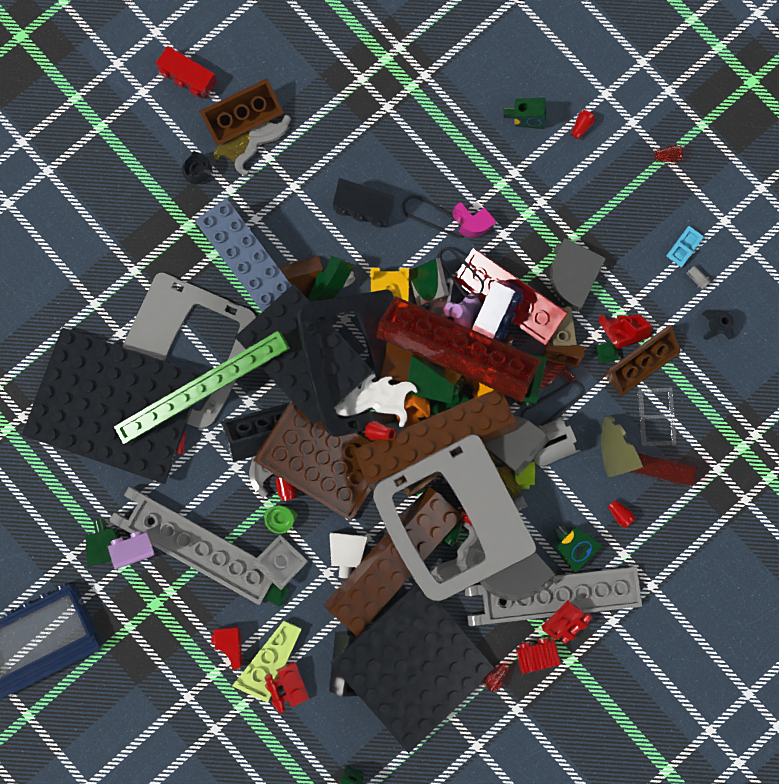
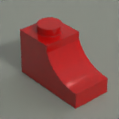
M240 626L216 628L214 633L211 634V644L215 645V650H220L227 655L232 669H240L243 666Z

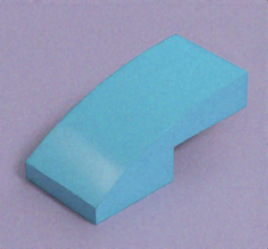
M688 226L666 257L682 267L704 236Z

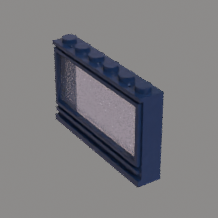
M68 582L56 587V592L52 594L50 591L38 596L40 600L34 603L30 600L20 605L22 609L16 612L12 609L2 614L4 618L0 619V699L104 648L76 584L68 585Z

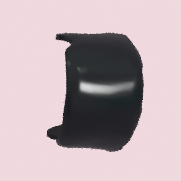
M192 151L190 157L182 165L184 178L192 184L205 182L213 171L212 164L206 155L196 151Z

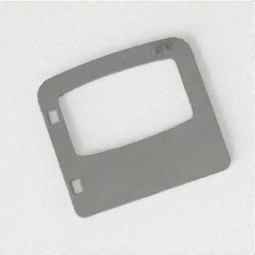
M158 273L154 277L122 347L165 361L183 322L194 305H201L240 323L238 333L253 321L256 316L245 307L176 279L166 273ZM175 283L184 287L182 292L172 289ZM228 306L237 309L235 315L225 312ZM237 339L228 360L246 350ZM236 380L212 393L202 410L196 411L192 409L187 424L197 428H206L212 425L224 406Z
M476 434L468 435L458 442L382 480L374 489V501L396 549L419 587L432 600H444L532 555L536 550V545L486 448ZM460 446L463 452L452 457L450 451ZM434 472H441L454 490L477 533L485 553L483 561L442 582L436 581L419 556L392 500L394 493ZM404 475L407 481L396 486L394 480Z

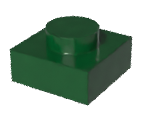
M612 342L595 346L599 365L619 360L617 347Z
M272 582L264 598L280 607L290 588L285 586L280 590Z

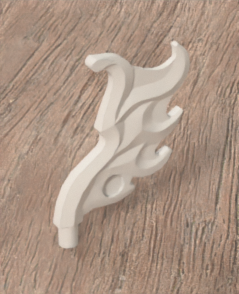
M373 374L362 383L361 389L357 387L346 397L342 404L335 407L336 413L342 416H355L369 408H374L378 413L396 414L400 417L399 426L404 427L407 420V412L404 409L405 396L410 391L417 393V389L410 382L389 385L388 382L392 380V377H384L378 382L373 383L372 379L376 377Z

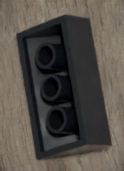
M289 403L221 421L233 462L257 455Z

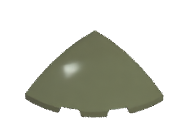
M612 416L604 417L601 433L602 458L608 477L617 476L643 467L634 446L625 441L627 438L626 432L620 424H613L615 419Z

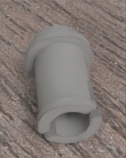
M696 265L686 273L698 285L697 288L703 289L711 282L708 279L710 277H706Z

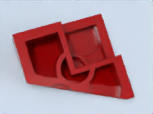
M605 315L599 316V322L603 330L618 349L650 337L652 325L641 315H617V319H606Z

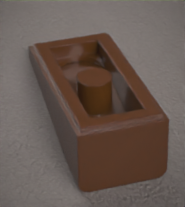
M547 346L542 357H547L546 361L579 367L584 358L585 346Z

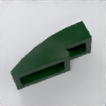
M331 255L325 272L319 271L308 300L314 302L335 298L348 279L354 264Z

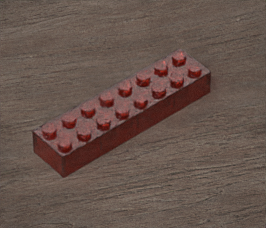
M395 296L380 320L376 335L379 339L521 402L541 362L540 359L397 296Z

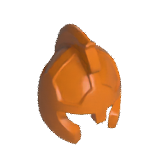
M406 394L404 409L407 412V420L405 425L409 427L420 422L418 418L429 417L430 404L424 397Z

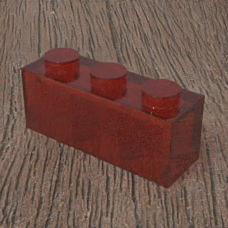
M638 453L643 467L630 471L632 474L690 487L693 486L697 467Z

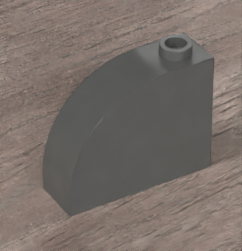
M564 238L562 243H557L553 251L556 255L550 268V282L558 299L567 307H571V309L578 312L582 308L606 258Z
M514 416L518 430L483 445L487 452L519 476L549 439L547 431L542 426L538 425L536 427L530 421Z
M534 552L532 555L479 582L494 596L515 601L527 599L542 589L547 590L554 583L555 573Z

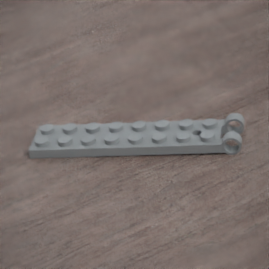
M130 486L128 487L124 496L138 504L129 520L123 515L114 512L109 520L111 523L131 534L142 531L143 534L147 533L152 546L256 604H261L272 581L253 564L257 557L149 498L140 491ZM151 517L155 520L153 525L148 524V519Z
M637 567L556 575L553 579V585L547 590L542 589L527 599L507 600L505 605H501V598L488 592L481 584H474L464 589L465 596L483 594L485 613L468 615L469 626L551 617L567 600L581 608L583 613L642 607Z

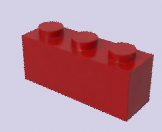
M168 45L155 63L161 76L166 79L168 77L173 79L177 86L181 88L186 87L197 98L200 96L206 99L217 83L214 73Z

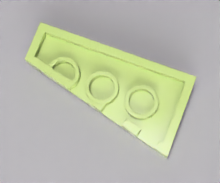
M284 620L232 686L268 703L271 693L266 689L264 677L268 674H272L273 679L279 677L276 670L286 665L302 628Z

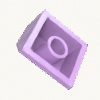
M142 531L130 534V539L123 541V538H118L111 541L112 545L108 546L114 569H119L154 556L147 533L143 534Z

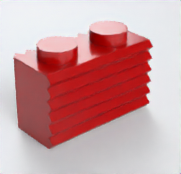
M549 637L539 638L538 642L533 644L530 641L519 643V647L515 648L522 674L561 665L556 642Z

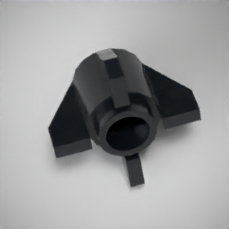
M705 310L702 313L710 320V330L703 336L705 340L714 333H723L729 340L734 337L732 310L720 313Z

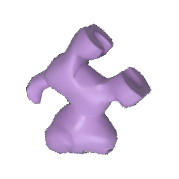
M465 297L463 302L458 304L449 302L445 305L444 313L454 318L455 326L442 329L441 333L444 340L456 343L461 340L476 338L470 335L473 328V321H476L483 306L478 297L474 299Z

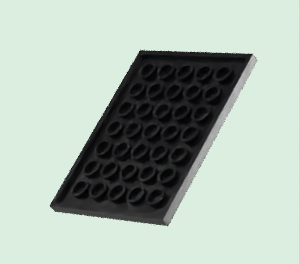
M62 327L22 436L166 484L194 404L123 444L115 426L202 376L203 373Z

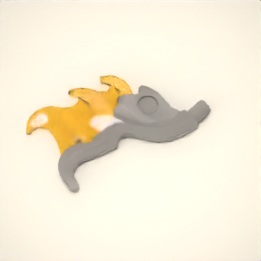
M285 115L282 122L278 124L267 121L232 138L228 143L221 144L214 151L215 160L218 161L220 156L228 157L234 162L237 172L247 177L249 175L248 171L243 169L245 162L257 152L258 145L273 142L282 137L289 129L288 125L291 118Z

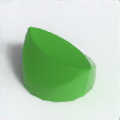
M281 505L270 507L263 514L267 528L273 533L278 534L289 531L298 517L294 510Z

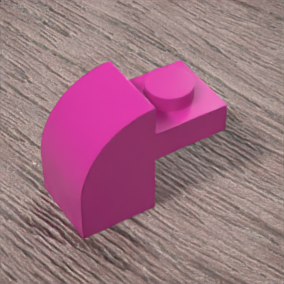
M460 202L454 207L452 212L454 219L459 224H462L459 232L468 238H479L485 235L496 223V220L485 208L472 216Z

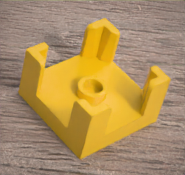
M371 268V292L390 290L394 295L396 306L408 307L409 268H399V271H381L380 268Z

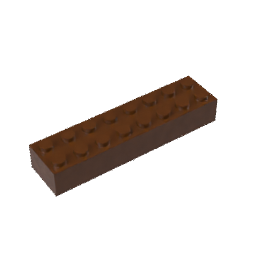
M498 388L395 432V438L392 441L376 440L355 449L354 452L367 486L371 491H374L376 485L382 480L458 442L468 435L476 434L482 443L485 444L518 430V427L501 388ZM459 446L451 450L450 454L454 457L463 451ZM401 476L400 478L394 480V482L405 478V476Z
M428 487L400 519L411 542L424 561L462 516L437 491ZM388 532L323 604L335 618L356 636L360 634L412 575Z

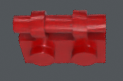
M567 600L541 627L545 633L556 640L560 638L561 642L566 644L569 641H573L577 637L576 634L581 629H585L593 617L589 613L584 615L581 608Z
M295 662L277 669L279 677L273 679L272 674L264 677L266 689L271 693L273 707H276L278 713L285 712L284 703L287 701L292 708L309 699ZM280 685H282L285 692L281 695L277 689Z

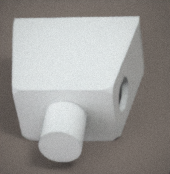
M330 533L331 564L340 566V578H347L351 574V567L356 568L361 563L367 536Z

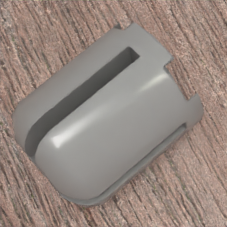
M565 416L542 426L547 431L549 441L563 435L566 436V439L541 449L533 459L537 465L546 466L580 452V449L576 450L573 444L577 441L570 425L566 427L563 421L566 418Z

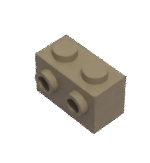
M571 307L562 308L568 314L548 342V346L577 345Z

